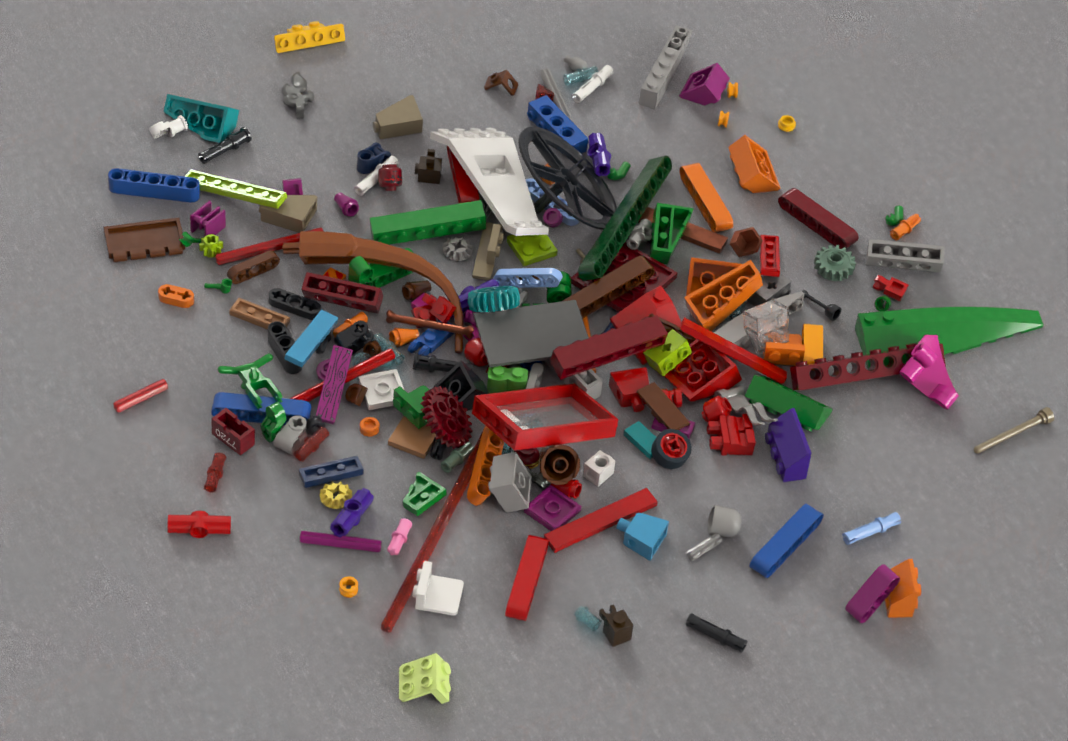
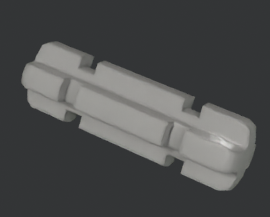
M713 534L687 551L689 559L694 561L722 542L720 534Z

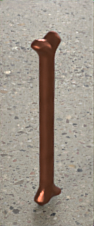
M392 310L386 312V321L389 324L398 322L463 334L468 339L474 337V327L472 325L463 327L397 315Z

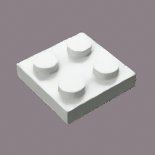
M397 369L358 376L359 384L368 388L364 396L368 410L393 406L394 389L399 386L404 389Z

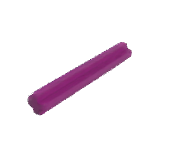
M301 531L300 533L301 543L380 552L382 547L381 540L342 536L340 538L334 534Z

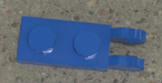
M428 328L411 342L407 350L413 353L421 347L418 354L427 356L454 333Z

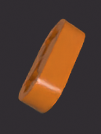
M170 284L162 285L158 289V298L165 304L181 308H189L194 304V293L189 289Z

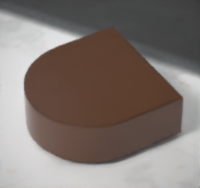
M357 383L350 385L346 390V400L360 406L368 388Z

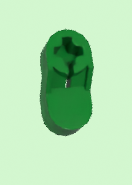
M279 402L266 407L267 416L261 423L262 434L269 443L275 440L276 435L281 431L280 429L286 421L285 410Z

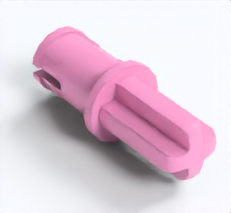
M401 519L396 531L392 533V540L387 548L390 555H398L403 544L407 542V535L412 527L410 520Z

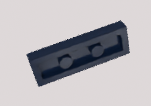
M358 456L299 469V476L305 488L364 475V469Z

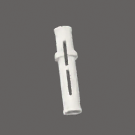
M605 65L599 72L594 73L589 81L572 94V99L576 103H581L598 86H602L605 80L614 73L612 72V67Z
M390 156L384 163L378 164L372 173L354 187L356 194L359 196L364 195L378 182V170L382 168V165L397 164L398 166V159L395 156Z

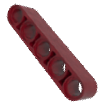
M791 188L778 198L779 206L784 211L835 247L839 245V249L844 247L847 249L858 241V233L852 227L798 189Z

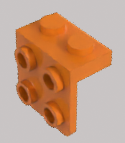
M771 332L763 334L764 360L772 364L796 366V362L803 361L805 345H802L801 335Z

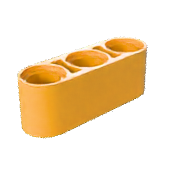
M803 324L802 345H805L803 361H807L808 364L815 363L814 359L823 358V325Z

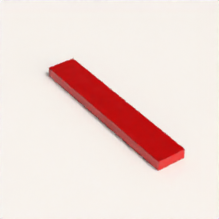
M685 317L681 322L680 330L781 384H784L786 381L787 371Z
M644 488L544 534V538L549 539V547L556 553L618 524L620 518L627 520L634 517L636 513H643L656 507L658 501L647 488Z

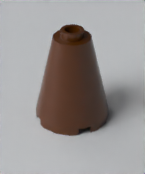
M562 444L542 447L540 451V471L547 481L555 485H564L577 476L580 470V459L573 448Z

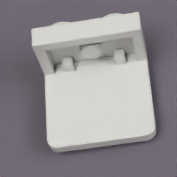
M424 561L422 569L418 568L416 581H419V584L414 585L412 597L416 598L415 609L456 615L464 582L458 579L431 575L432 562Z

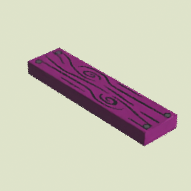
M333 346L316 415L320 416L323 422L335 423L353 352L351 349Z

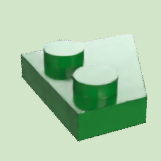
M417 472L414 484L410 485L409 493L403 499V507L418 517L447 495L446 489L421 472Z

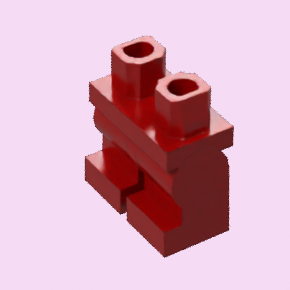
M742 414V417L719 415L718 421H708L707 434H717V436H710V449L720 450L721 455H727L728 453L730 455L753 456L756 441L754 430L752 429L753 425L748 415Z

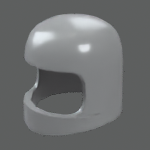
M714 505L708 517V533L710 535L720 534L721 537L726 538L736 536L741 527L740 513L736 509Z

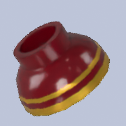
M537 448L513 451L517 453L523 464L530 469L537 467L540 463V452Z

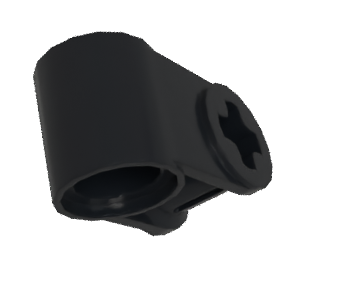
M357 321L346 330L337 334L334 342L337 346L353 350V356L365 344L373 341L374 334L368 329L369 327L365 321Z

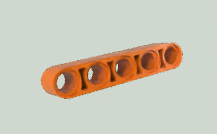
M700 163L681 166L679 170L680 177L711 230L716 233L732 229V216Z
M487 426L483 429L467 491L468 501L476 506L482 504L491 495L488 486L491 481L490 467L493 463V457L501 455L504 441Z

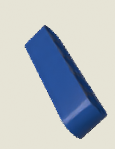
M119 168L111 169L108 172L109 190L112 193L189 203L196 202L200 198L199 181L193 177Z
M219 392L214 396L211 413L215 416L227 408L237 415L240 421L262 423L267 416L266 407L275 403L276 400L274 397L259 396L262 400V408L257 409L248 395ZM281 398L283 402L280 404L286 414L284 426L293 416H302L306 421L310 419L312 406L309 402Z
M804 504L756 553L749 567L765 578H769L820 525L824 514L810 505Z

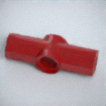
M201 510L194 511L191 515H168L167 529L168 533H190L195 538H204L208 534H230L231 516L209 515Z

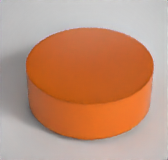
M366 417L360 421L359 430L364 436L372 437L379 433L380 423L376 418Z

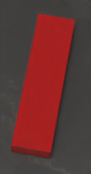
M761 234L760 237L763 241L760 245V274L779 277V237Z

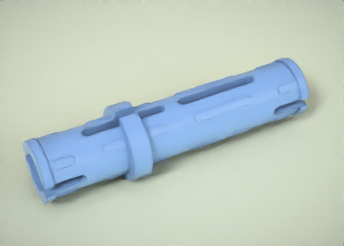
M894 512L882 518L877 517L871 523L843 533L842 536H846L843 537L846 545H850L873 534L886 532L888 528L901 524L900 515Z

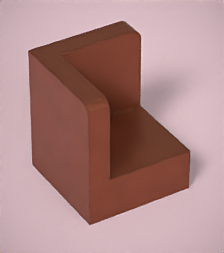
M750 227L735 231L730 241V246L738 257L757 253L763 240L755 228Z

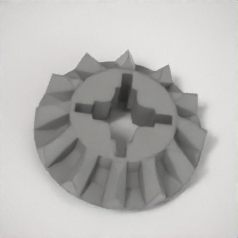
M456 237L453 239L448 238L447 242L443 243V253L451 260L463 261L472 255L473 245L470 244L469 240H464L463 237L460 239Z

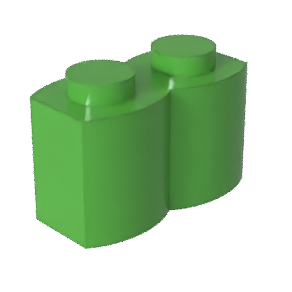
M503 366L489 367L487 390L490 394L524 390L527 386L528 370L520 367L509 369Z

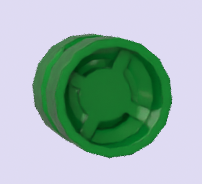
M560 271L563 277L557 287H547L546 299L548 303L561 302L571 296V276L568 273Z

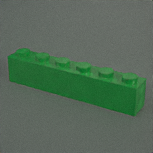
M478 200L370 218V228L373 241L390 245L486 229V218L482 201Z

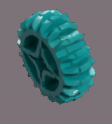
M494 286L472 290L468 293L469 309L473 312H495L516 308L520 305L518 288L513 286Z

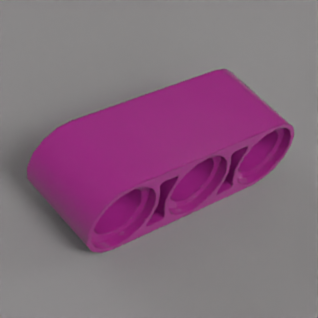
M885 564L880 565L847 603L845 610L860 624L866 622L898 585L900 577Z

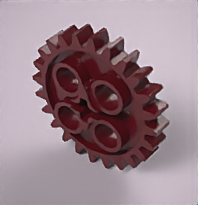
M435 386L425 392V395L422 397L423 402H421L424 408L421 411L425 413L423 419L428 421L426 426L431 427V433L436 434V440L440 438L442 445L446 443L448 448L452 446L453 449L456 447L460 448L469 442V439L472 438L470 433L473 432L470 428L472 423L468 421L471 417L466 414L467 408L462 407L463 402L458 401V396L454 397L452 391L448 392L446 387L442 389L441 386Z

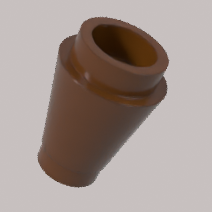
M428 280L406 282L402 286V294L406 300L413 301L423 293L431 291V283Z

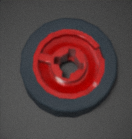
M666 429L659 433L654 440L651 452L654 460L662 467L677 469L684 465L689 458L692 446L688 437L681 431Z

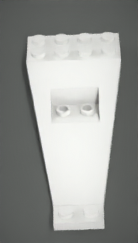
M455 128L454 131L438 129V132H430L431 140L449 146L465 170L466 175L472 180L506 232L515 236L548 235L549 227L538 221L512 137L507 136L505 132L496 131L497 129L486 128L485 131H481L478 128H470V131Z

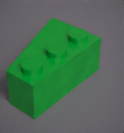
M664 203L656 204L652 221L650 257L662 264L668 265L691 219L694 208Z

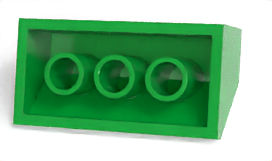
M762 375L753 376L745 394V397L750 398V403L760 402L767 407L766 410L775 415L778 412L784 414L789 409L795 408L798 419L802 423L801 427L811 432L813 429L819 430L833 410V408Z

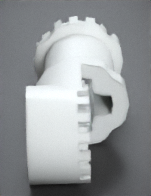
M180 115L171 122L163 123L161 121L149 128V132L154 139L166 133L172 138L182 130L187 131L188 124H186V119Z

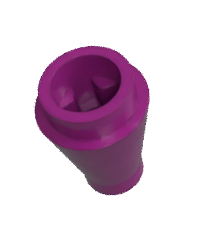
M342 192L335 195L334 201L345 216L351 217L357 214L359 205L356 200L344 195Z

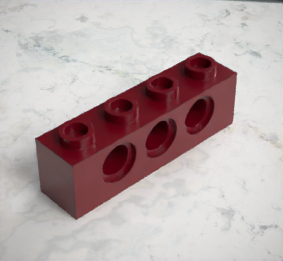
M306 272L301 289L305 298L379 314L383 300L381 288Z

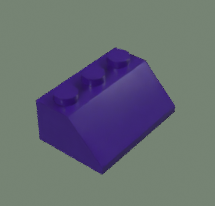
M791 408L777 418L778 421L771 422L768 432L765 433L766 444H769L771 448V457L776 461L777 474L781 475L783 482L806 479L812 454L795 408Z

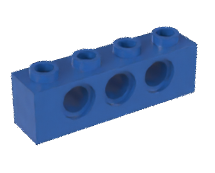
M547 95L528 103L527 116L537 127L558 135L581 154L587 152L588 137Z

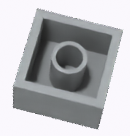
M516 452L494 456L490 467L491 481L488 484L490 492L494 494L498 504L503 507L506 513L528 509L531 474Z

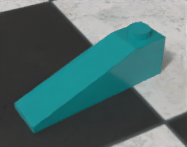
M167 94L163 112L173 119H177L178 116L182 115L186 119L185 121H187L188 129L200 135L204 140L220 143L236 128L240 110Z

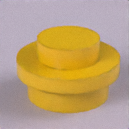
M784 115L779 119L778 127L785 132L793 131L796 127V122L792 116Z

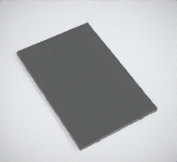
M576 300L516 307L495 312H477L473 315L489 367L551 359L555 348L589 338Z

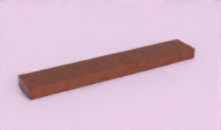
M647 207L638 222L640 223L641 220L648 219L652 223L655 209ZM688 223L681 237L685 241L719 254L728 241V237Z

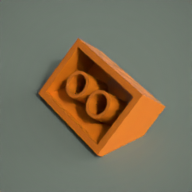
M743 135L728 147L731 154L730 159L735 165L734 170L739 176V184L743 189H748L752 193L771 192L781 189L767 150L746 135Z
M691 257L686 295L742 264Z

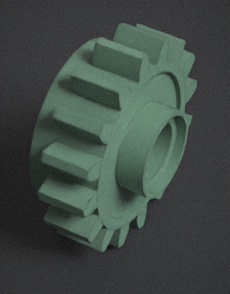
M829 245L828 249L822 247L821 251L818 250L815 255L814 268L818 269V274L827 280L841 281L848 279V276L853 275L855 270V256H851V251L846 252L845 247L839 249V245H836L835 248Z

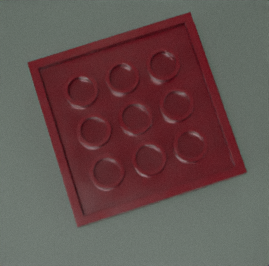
M625 242L603 277L638 256H643L655 269V273L649 280L606 305L620 312L645 293L659 286L665 289L677 278L678 272L638 249H630ZM577 272L571 277V284L582 290L598 279L582 281Z

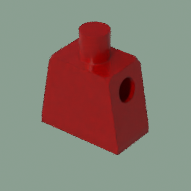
M647 368L610 372L609 387L620 406L623 408L632 406L634 412L644 410V404L646 403L636 392L649 385Z

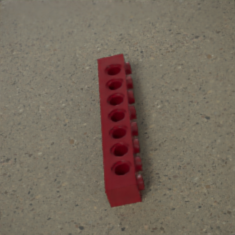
M917 343L906 344V348L899 349V346L888 347V351L881 352V349L869 350L870 354L863 355V352L851 353V357L847 358L844 355L833 356V360L826 361V358L814 359L815 363L810 364L807 361L796 362V366L790 367L793 390L800 391L898 375L912 357L911 352ZM939 343L942 358L945 364L943 344ZM903 354L907 356V361L904 364L901 360ZM885 357L889 360V364L886 367L883 364ZM867 360H869L871 363V366L868 370L865 368V362ZM848 363L852 364V371L850 373L846 369ZM830 366H833L834 373L830 376L828 369ZM811 369H814L816 372L813 379H811L809 374Z

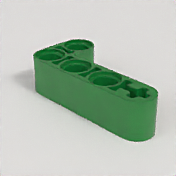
M405 248V250L413 252L410 248ZM358 256L349 263L348 280L380 288L414 272L398 267L368 264L362 256Z

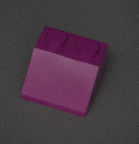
M715 63L691 73L679 96L682 99L704 106L710 103L715 104L720 100L721 94L726 89L730 78L721 66Z

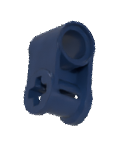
M375 142L358 152L357 171L361 174H369L376 169L378 164L384 163L392 155L389 151L382 149L378 142Z

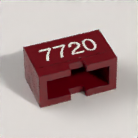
M225 408L211 418L212 435L240 456L255 445V429L245 421L241 422L237 415L229 409Z

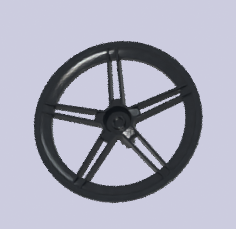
M540 127L525 128L519 135L520 153L534 180L545 192L533 204L535 212L539 214L553 201L563 211L583 224L603 230L617 209L614 197L603 178L595 174L592 164L578 150L558 135ZM530 142H533L550 167L531 161L528 151ZM549 145L563 153L574 165L570 169L565 168ZM578 167L580 170L574 175L572 171ZM582 172L592 183L600 199L578 181L577 178ZM541 178L555 182V184L548 188ZM562 191L564 192L567 205L557 197ZM579 197L603 216L602 219L595 220L583 216Z

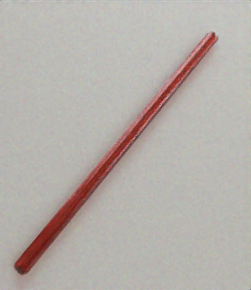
M482 433L381 623L382 631L387 633L392 631L414 589V585L417 583L418 568L422 569L424 561L429 560L471 480Z

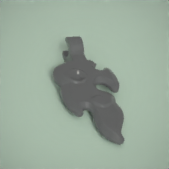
M296 72L291 78L293 85L285 84L282 88L283 102L288 106L296 107L297 119H304V107L308 105L307 101H314V93L309 90L306 95L301 94L307 91V81L300 75V72Z

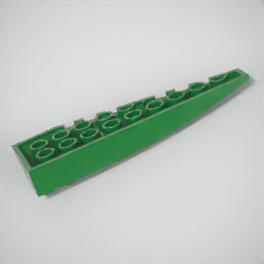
M933 307L858 313L855 332L863 355L870 354L869 350L881 349V352L888 351V347L899 346V349L906 348V344H918L924 335H938L939 343L943 344L945 356L948 353L956 354L979 347L985 342H996L1001 337L1009 338L1018 332L1022 334L1042 328L1044 324L1039 311L998 307ZM905 354L901 358L903 364L907 361ZM887 357L883 360L885 367L889 364ZM869 360L866 361V365H867V368H868V369H869L870 366H871V363H870Z

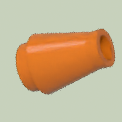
M394 328L389 332L390 344L396 347L413 342V340L419 337L417 329Z

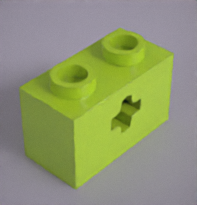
M672 329L668 333L664 345L649 349L644 352L648 365L664 376L687 358L692 351L688 341Z

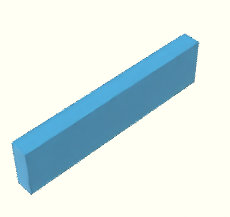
M321 310L288 350L284 359L303 367L338 323V317Z

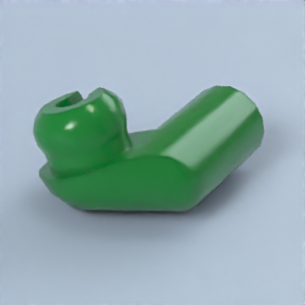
M624 161L619 170L610 168V173L607 177L612 181L624 179L631 167L630 163Z
M895 206L894 214L891 213L890 217L889 215L885 217L886 223L889 226H895L904 220L902 206Z

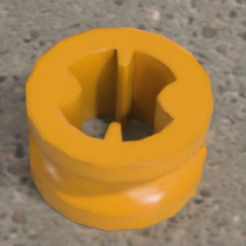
M728 82V98L731 96L737 98L738 82L734 84Z
M720 111L719 127L724 125L727 128L730 112L724 113Z
M347 576L340 580L339 591L342 596L351 598L358 593V581L354 577Z

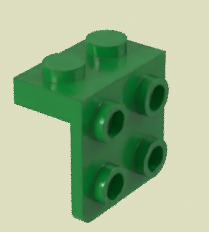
M422 385L407 393L399 386L394 389L393 406L418 429L422 428L428 421L423 419L425 413L421 411L424 408L421 402H423L422 397L425 395L424 393L429 389Z

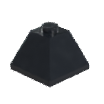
M463 361L455 365L434 385V387L441 386L442 389L446 387L448 392L452 391L453 396H458V401L463 402L462 407L467 408V411L473 409L475 395L490 394L484 382Z

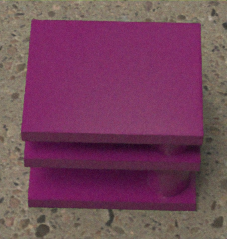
M210 200L190 215L192 233L198 228L200 230L204 228L205 237L209 234L216 235L226 227L225 210L223 209L220 212L219 206L212 210Z

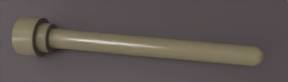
M1045 407L1039 410L1036 417L975 446L973 450L977 454L1038 424H1049L1054 421V414L1050 408Z

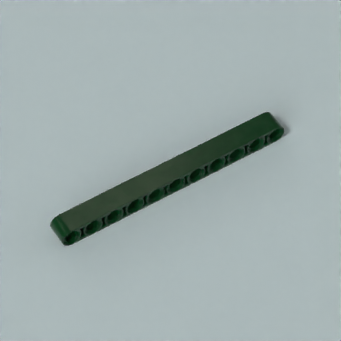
M669 156L653 158L647 162L580 264L578 274L582 281L603 277L670 173L672 161Z

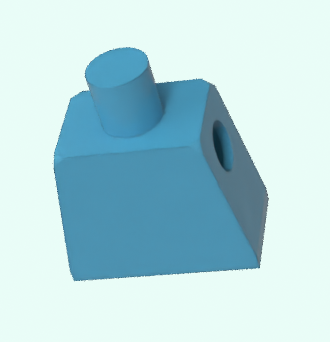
M636 513L631 522L620 518L616 529L625 532L623 544L651 561L667 535L669 521L643 513Z

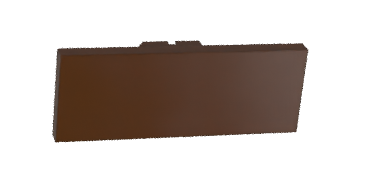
M655 382L637 390L636 393L652 410L651 414L656 417L659 423H663L667 429L680 430L689 425L690 422Z

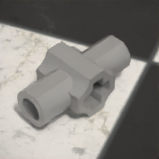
M643 219L638 226L634 227L627 241V246L630 249L635 250L642 242L650 241L652 238V223L650 220Z

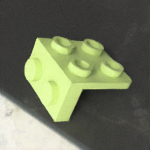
M435 653L401 665L399 668V699L402 702H406L432 693L441 704L449 702V692L451 691L449 683L451 668L449 664Z

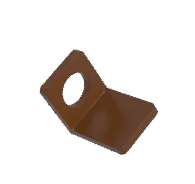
M508 70L493 73L488 77L484 86L485 90L502 84L511 96L515 95L518 82ZM508 79L512 82V89L508 85Z

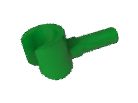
M183 232L184 238L179 239L185 247H189L192 243H201L200 238H193L187 232Z
M225 278L221 284L205 283L204 287L220 289L222 293L227 294L231 290L232 280Z

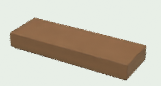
M238 298L229 310V315L267 330L269 324L275 321L282 322L286 327L290 323V317Z

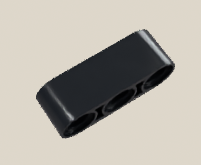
M275 321L270 323L268 326L269 345L287 373H299L302 367L284 359L285 354L295 343L293 337L282 322Z

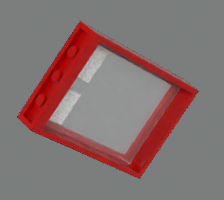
M575 383L475 395L472 414L514 451L615 437L618 427V418Z

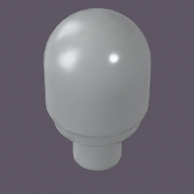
M568 55L564 58V62L568 63L569 68L578 74L586 72L587 63L579 57L571 58Z

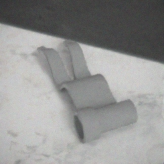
M742 386L728 390L721 389L714 393V397L721 396L722 398H727L734 412L746 411L750 422L755 426H762L765 423L758 422L753 408L757 410L763 421H778L776 418L771 419L767 416L760 402L749 404Z

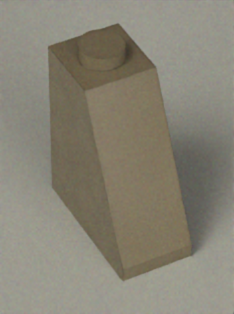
M409 95L376 113V119L373 122L374 132L378 133L380 139L422 133L423 118L413 95Z
M287 195L286 200L278 209L260 205L261 221L298 233L305 231L317 211V196Z

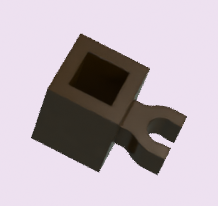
M428 149L427 157L420 156L419 163L415 164V174H418V182L440 184L442 158H436L435 150Z
M614 604L610 606L609 614L604 609H600L599 616L604 620L603 633L612 647L630 641L633 623L624 609L616 612Z

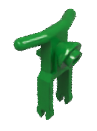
M268 353L254 362L236 367H218V372L221 374L239 375L243 381L241 388L246 390V394L257 409L262 408V400L255 392L257 389L267 388L276 402H283L281 400L283 398L281 392L270 378L264 377L258 369L273 359L272 354Z

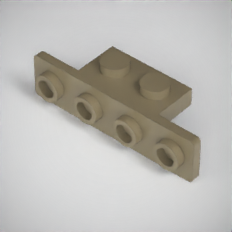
M486 222V229L482 231L472 278L491 280L496 257L499 258L501 246L499 244L503 243L504 233H502L503 226L501 224Z

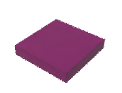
M550 485L529 503V508L524 509V513L548 530L553 531L566 525L581 511L582 506Z

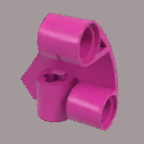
M924 335L912 350V357L899 373L921 393L942 408L948 410L959 395L947 373L940 350L938 335Z

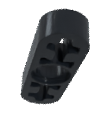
M274 288L269 292V304L275 308L309 320H313L321 311V305L317 301L280 288ZM298 302L300 305L291 306L290 303Z

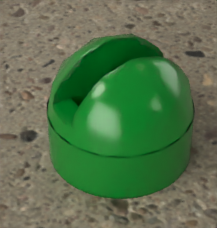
M887 296L877 298L875 300L876 309L880 312L887 311L891 307L890 298Z

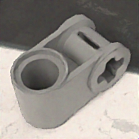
M302 416L291 417L283 429L276 435L274 447L291 455L295 454L307 437L305 429L306 419Z

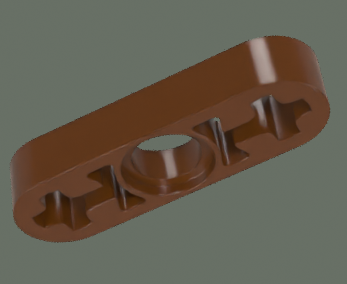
M267 251L232 266L227 272V277L232 280L233 284L242 283L278 266L280 258L274 251Z

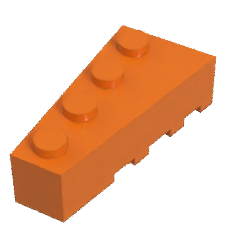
M749 260L685 296L687 309L698 325L713 331L763 286L761 274L753 262Z

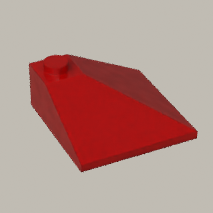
M662 286L645 293L610 318L611 323L618 329L627 323L641 321L652 313L681 327V320L673 301ZM645 351L635 354L642 365L648 363L644 355Z
M698 339L689 344L692 353L664 375L674 387L681 389L682 394L690 402L712 396L717 390H728L742 380L737 365L724 353Z

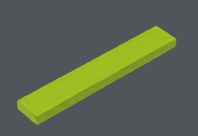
M190 170L185 176L196 178L199 181V189L202 191L276 209L287 198V193L200 171Z

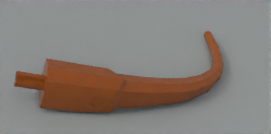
M300 231L299 242L284 243L282 247L283 254H299L304 265H349L352 259L362 256L370 264L398 267L415 272L431 280L443 290L449 302L457 307L453 313L454 324L464 327L460 298L453 284L437 267L413 252L378 241L358 238L348 233ZM455 333V353H462L463 334Z

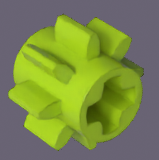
M209 234L201 238L199 251H203L204 256L214 258L216 254L221 253L223 241H219V236Z

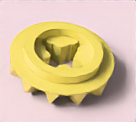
M332 481L329 485L324 484L323 489H320L321 502L332 509L343 508L344 502L352 498V490L349 489L348 484L343 485L341 481L339 483ZM339 491V494L333 499V494Z

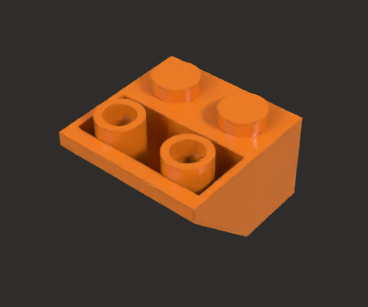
M907 559L891 568L900 577V581L885 599L888 618L913 617L914 610L918 608V596H921V584L917 583L918 568L914 567L913 559Z

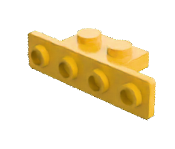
M319 21L310 22L307 26H302L301 24L293 25L292 28L287 29V33L274 35L276 52L282 53L345 41L344 25L339 23L324 26Z

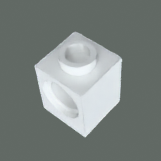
M599 450L584 463L583 477L599 487L614 474L615 460L610 455Z

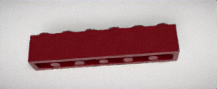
M657 315L645 317L641 321L627 323L621 328H612L606 333L594 334L588 339L577 340L567 346H559L553 350L550 362L561 380L664 345L668 333Z

